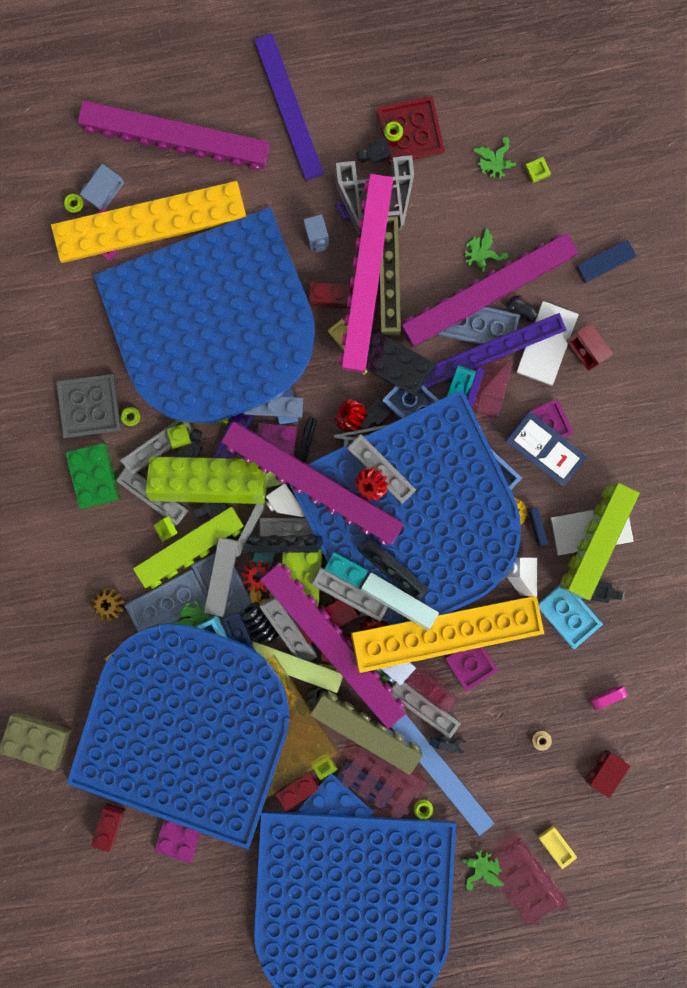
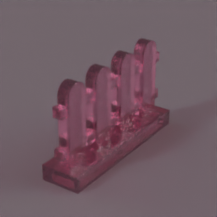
M358 744L357 749L359 752L356 753L354 751L352 754L354 760L347 770L343 769L341 772L344 775L342 778L343 785L350 787L356 782L360 785L358 793L361 797L365 798L370 793L376 795L375 805L378 808H383L387 803L393 806L391 814L396 819L402 817L403 813L407 815L409 813L407 807L413 797L418 798L420 795L417 792L418 789L424 791L428 785L426 780L414 772L411 775L407 774ZM370 757L376 760L374 764L368 760ZM366 765L371 769L365 779L361 780L358 778V775ZM386 768H388V769H390L392 772H391V774H389V773H387V772L384 771V770H385ZM382 775L387 780L379 791L374 786ZM402 778L408 781L407 785L401 781ZM397 786L404 790L397 801H394L390 797Z
M519 837L514 841V849L507 848V854L498 859L499 867L502 869L499 875L504 883V886H499V889L503 893L513 892L514 896L511 898L513 908L519 909L522 906L525 908L526 911L523 913L525 924L530 925L535 922L538 925L541 923V917L550 911L553 914L556 913V907H559L561 911L567 909L568 902L567 898L522 838ZM516 864L519 869L507 876L504 871ZM528 880L530 885L519 892L516 887ZM540 896L542 901L530 907L528 902Z

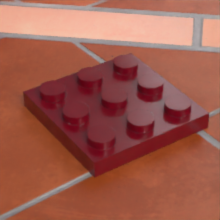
M433 96L377 108L383 138L385 137L384 128L389 122H398L403 128V135L399 140H388L392 158L388 159L389 165H391L393 157L412 155L414 160L445 152ZM391 130L390 133L395 135L397 131Z

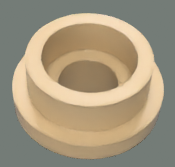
M538 731L533 735L532 743L536 749L544 751L551 746L552 739L547 732ZM540 738H545L544 744H539Z

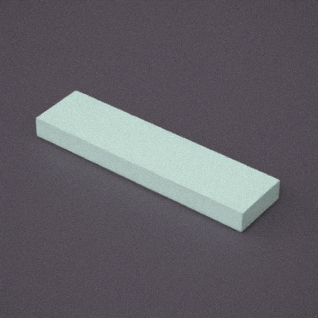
M370 573L361 588V591L428 631L439 612L373 573Z

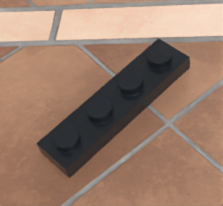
M253 535L249 537L243 547L245 553H318L323 544L322 536Z
M371 537L359 547L358 551L408 595L419 600L429 590L422 581L417 579Z

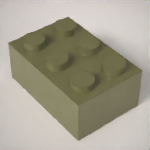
M16 712L10 715L0 746V754L54 771L61 764L72 729Z

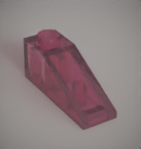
M509 360L479 396H476L473 407H476L475 413L493 418L499 417L513 360Z
M414 665L416 669L404 682L438 709L449 714L460 698Z

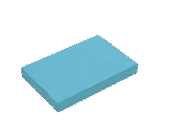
M559 584L538 602L539 610L570 647L575 649L603 624L579 597L561 589L562 584Z

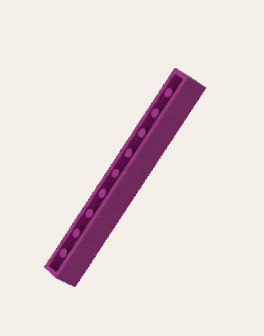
M87 101L82 102L78 119L81 129L89 134L96 132L107 138L114 136L125 142L136 141L143 146L155 145L161 150L173 149L179 154L191 153L197 158L209 157L216 162L227 161L238 167L245 165L256 171L260 169L265 170L270 150L268 141Z
M566 233L562 236L557 234L550 239V243L546 245L541 243L534 248V252L530 254L525 252L520 255L518 261L514 263L512 261L507 262L502 266V270L489 272L485 275L486 278L479 281L477 279L470 283L468 289L463 291L461 288L452 294L453 297L447 300L445 297L436 303L437 306L432 309L430 307L423 309L416 318L411 316L405 319L401 331L410 347H416L573 259L579 251L569 234Z
M238 422L232 423L222 440V443L225 444L224 448L232 453L237 451L242 454L241 458L250 464L252 461L259 465L258 469L267 474L269 471L276 475V480L283 484L286 482L293 485V490L300 494L305 492L310 495L309 499L316 504L320 502L327 506L325 509L335 515L337 512L344 516L342 518L344 521L351 525L353 523L361 526L359 528L361 531L368 535L373 533L378 536L376 540L384 545H387V543L392 545L404 526V522L361 498L359 495Z
M278 562L260 580L387 729H389L406 715L405 703L399 697L397 699L392 694L393 689L387 682L382 683L379 679L381 676L377 670L358 673L352 641L342 636L341 633L343 631L336 623L333 625L330 622V616L325 609L322 608L320 610L316 605L318 602L311 593L307 595L303 590L305 586L298 578L295 580L290 575L292 573L290 568L285 563L282 565Z

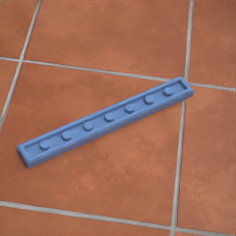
M404 715L391 726L394 731L401 733L407 741H414L420 745L423 757L419 762L479 836L495 824L436 750L429 745L428 740L407 715Z

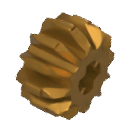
M104 588L103 594L97 591L96 596L98 598L93 597L91 599L96 605L90 607L91 609H97L94 612V616L100 614V620H104L106 617L108 621L112 620V616L118 618V612L123 611V608L119 607V605L124 604V600L118 601L121 594L118 593L114 596L115 589H111L108 592V589ZM111 602V606L104 607V603Z

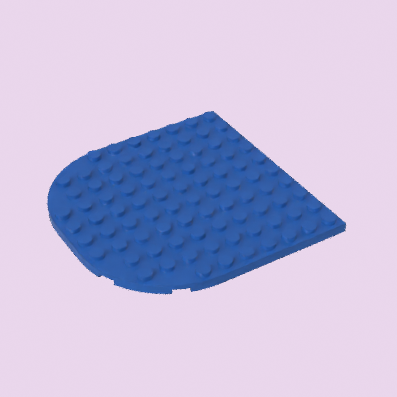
M271 207L94 274L132 384L140 396L153 409L168 418L185 423L204 422L205 424L236 416L269 403L283 395L294 382L299 380L309 364L315 344L314 318Z
M463 390L364 437L416 489L403 504L388 489L380 499L369 501L404 522V526L392 545L389 543L384 545L376 540L378 536L373 533L368 535L359 529L361 526L353 523L351 525L342 519L344 516L337 512L335 515L325 509L327 507L321 502L319 504L314 503L309 499L310 495L305 492L300 494L293 490L314 535L322 536L323 538L321 550L327 562H329L333 552H336L368 569L359 587L360 589L370 573H373L402 590L358 551L359 547L371 537L429 588L427 593L418 601L439 612L438 615L448 614L492 591L509 572L519 549L521 525L518 506ZM349 445L307 464L361 497L362 493L356 492L358 486L354 485L357 479V474L366 467L347 449ZM389 607L382 618V621L395 624L411 621Z
M179 623L160 624L143 629L121 643L109 657L103 668L67 784L249 850L289 729V703L283 683L277 672L262 655L247 645L195 626Z
M262 811L254 938L256 953L262 965V970L275 988H431L437 980L443 964H445L449 949L456 822Z

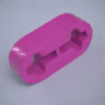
M618 686L591 698L590 702L593 709L597 710L624 699L628 695L624 686Z

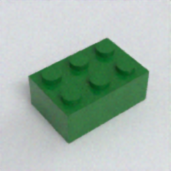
M102 443L66 452L79 509L85 510L121 501L108 445Z

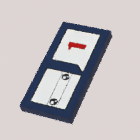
M529 410L504 440L563 487L587 459L584 453Z

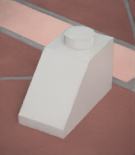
M283 484L266 496L268 499L266 504L271 511L276 510L277 513L305 517L297 499L286 484Z
M516 557L507 573V578L520 596H537V558Z

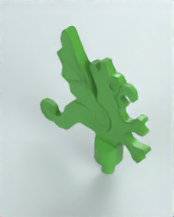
M508 137L503 138L502 142L505 146L500 148L496 155L489 148L481 147L480 149H474L476 154L484 158H481L480 163H478L482 173L486 174V170L488 172L489 170L493 171L490 178H495V174L498 172L500 175L499 179H501V177H505V174L501 171L502 169H511V166H516V162L511 163V160H503V154L509 149Z
M488 229L485 230L484 238L481 241V248L479 245L481 238L478 237L476 239V236H474L473 240L466 244L467 248L471 246L470 250H472V253L464 252L466 254L465 257H472V259L466 260V263H469L468 265L470 266L473 261H476L482 273L486 272L484 259L492 258L496 261H502L508 258L507 253H502L501 257H499L494 251L488 250L493 243L492 235Z
M195 600L194 603L197 607H188L190 603H186L183 610L179 611V613H182L180 617L185 618L173 623L191 626L195 623L196 626L202 623L203 620H208L214 616L204 613L206 601H204L203 607H200V601L196 602Z
M480 850V852L476 851L479 859L470 857L469 860L463 859V863H467L469 867L476 868L475 874L468 877L467 890L473 889L471 882L481 879L482 874L487 884H492L494 887L497 885L500 887L504 886V883L495 876V874L499 875V872L502 871L499 867L498 859L495 858V862L492 860L488 861L487 859L491 857V853L488 854L486 852V856L482 857V850Z

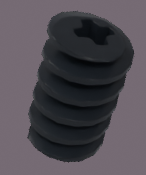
M253 602L244 609L240 620H247L245 626H251L249 632H255L253 638H259L258 644L270 643L279 637L278 632L261 610L259 602Z

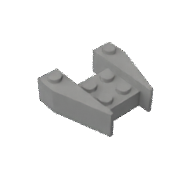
M412 155L393 157L391 162L393 184L388 217L398 216V231H401L404 226L414 178ZM355 161L336 163L335 179L337 190L358 235H361L362 230H358L360 218L364 219L365 211H361L362 200L367 199V192H364L365 180L369 179L357 180Z

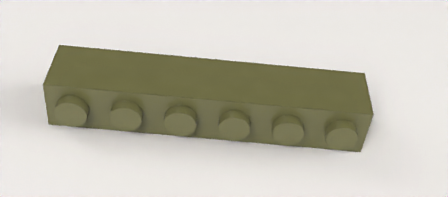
M398 216L388 217L379 274L381 334L385 336H399L401 332Z
M322 690L310 709V716L411 775L423 757L419 744L414 741L409 742L404 739L401 733L397 731L392 732L387 729L381 721L376 722L372 720L368 713L357 711L351 703L347 701L342 702L333 692Z

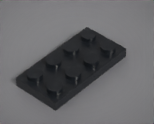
M371 329L366 370L407 394L416 397L436 367V364Z

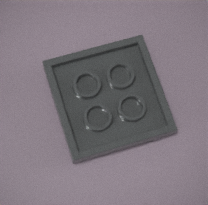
M114 374L57 381L64 439L122 431Z

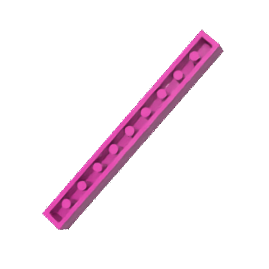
M370 174V179L365 180L364 192H367V199L362 200L361 211H365L364 219L360 218L358 230H362L361 238L357 237L355 248L359 250L358 257L354 256L353 261L356 275L351 276L350 287L353 288V295L348 296L347 307H351L350 315L346 314L344 326H348L347 334L343 333L341 345H345L344 353H340L339 358L342 370L365 373L393 177Z

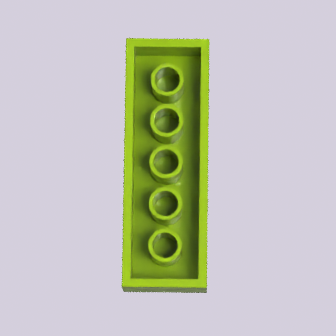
M150 457L146 494L150 501L265 504L267 473L258 469L259 465L252 461L250 464L243 459Z
M620 483L610 484L603 489L601 494L603 499L600 504L596 505L593 511L595 516L592 521L588 522L585 528L587 533L584 539L581 538L577 545L579 550L576 556H573L568 566L570 569L568 574L565 573L561 579V589L579 598L591 599L637 501L639 492Z

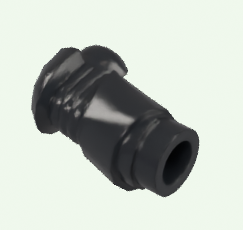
M521 295L511 297L510 302L507 303V308L510 311H514L517 308L529 322L538 315L534 309L535 307L524 301Z

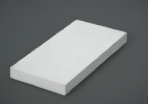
M543 301L535 322L560 313L567 331L525 347L516 373L552 386L568 345L566 340L571 337L579 314Z
M594 510L550 518L557 555L578 552L577 545L580 539H584L587 533L585 528L588 522L593 520L595 516L593 514ZM629 518L616 545L634 542Z

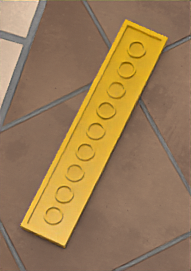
M234 181L51 224L60 262L65 263L224 225L234 220L245 218L246 213L238 182Z
M531 596L438 615L429 631L413 621L354 632L351 633L358 673L541 635L544 634L537 596Z

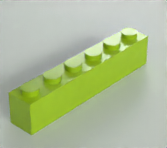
M230 507L136 566L133 570L145 588L151 587L154 589L162 584L161 579L166 576L168 579L178 574L177 569L180 567L187 568L195 563L193 559L200 556L203 558L211 553L209 549L215 545L217 547L219 537L228 538L232 535L235 538L240 535L245 525L234 507Z

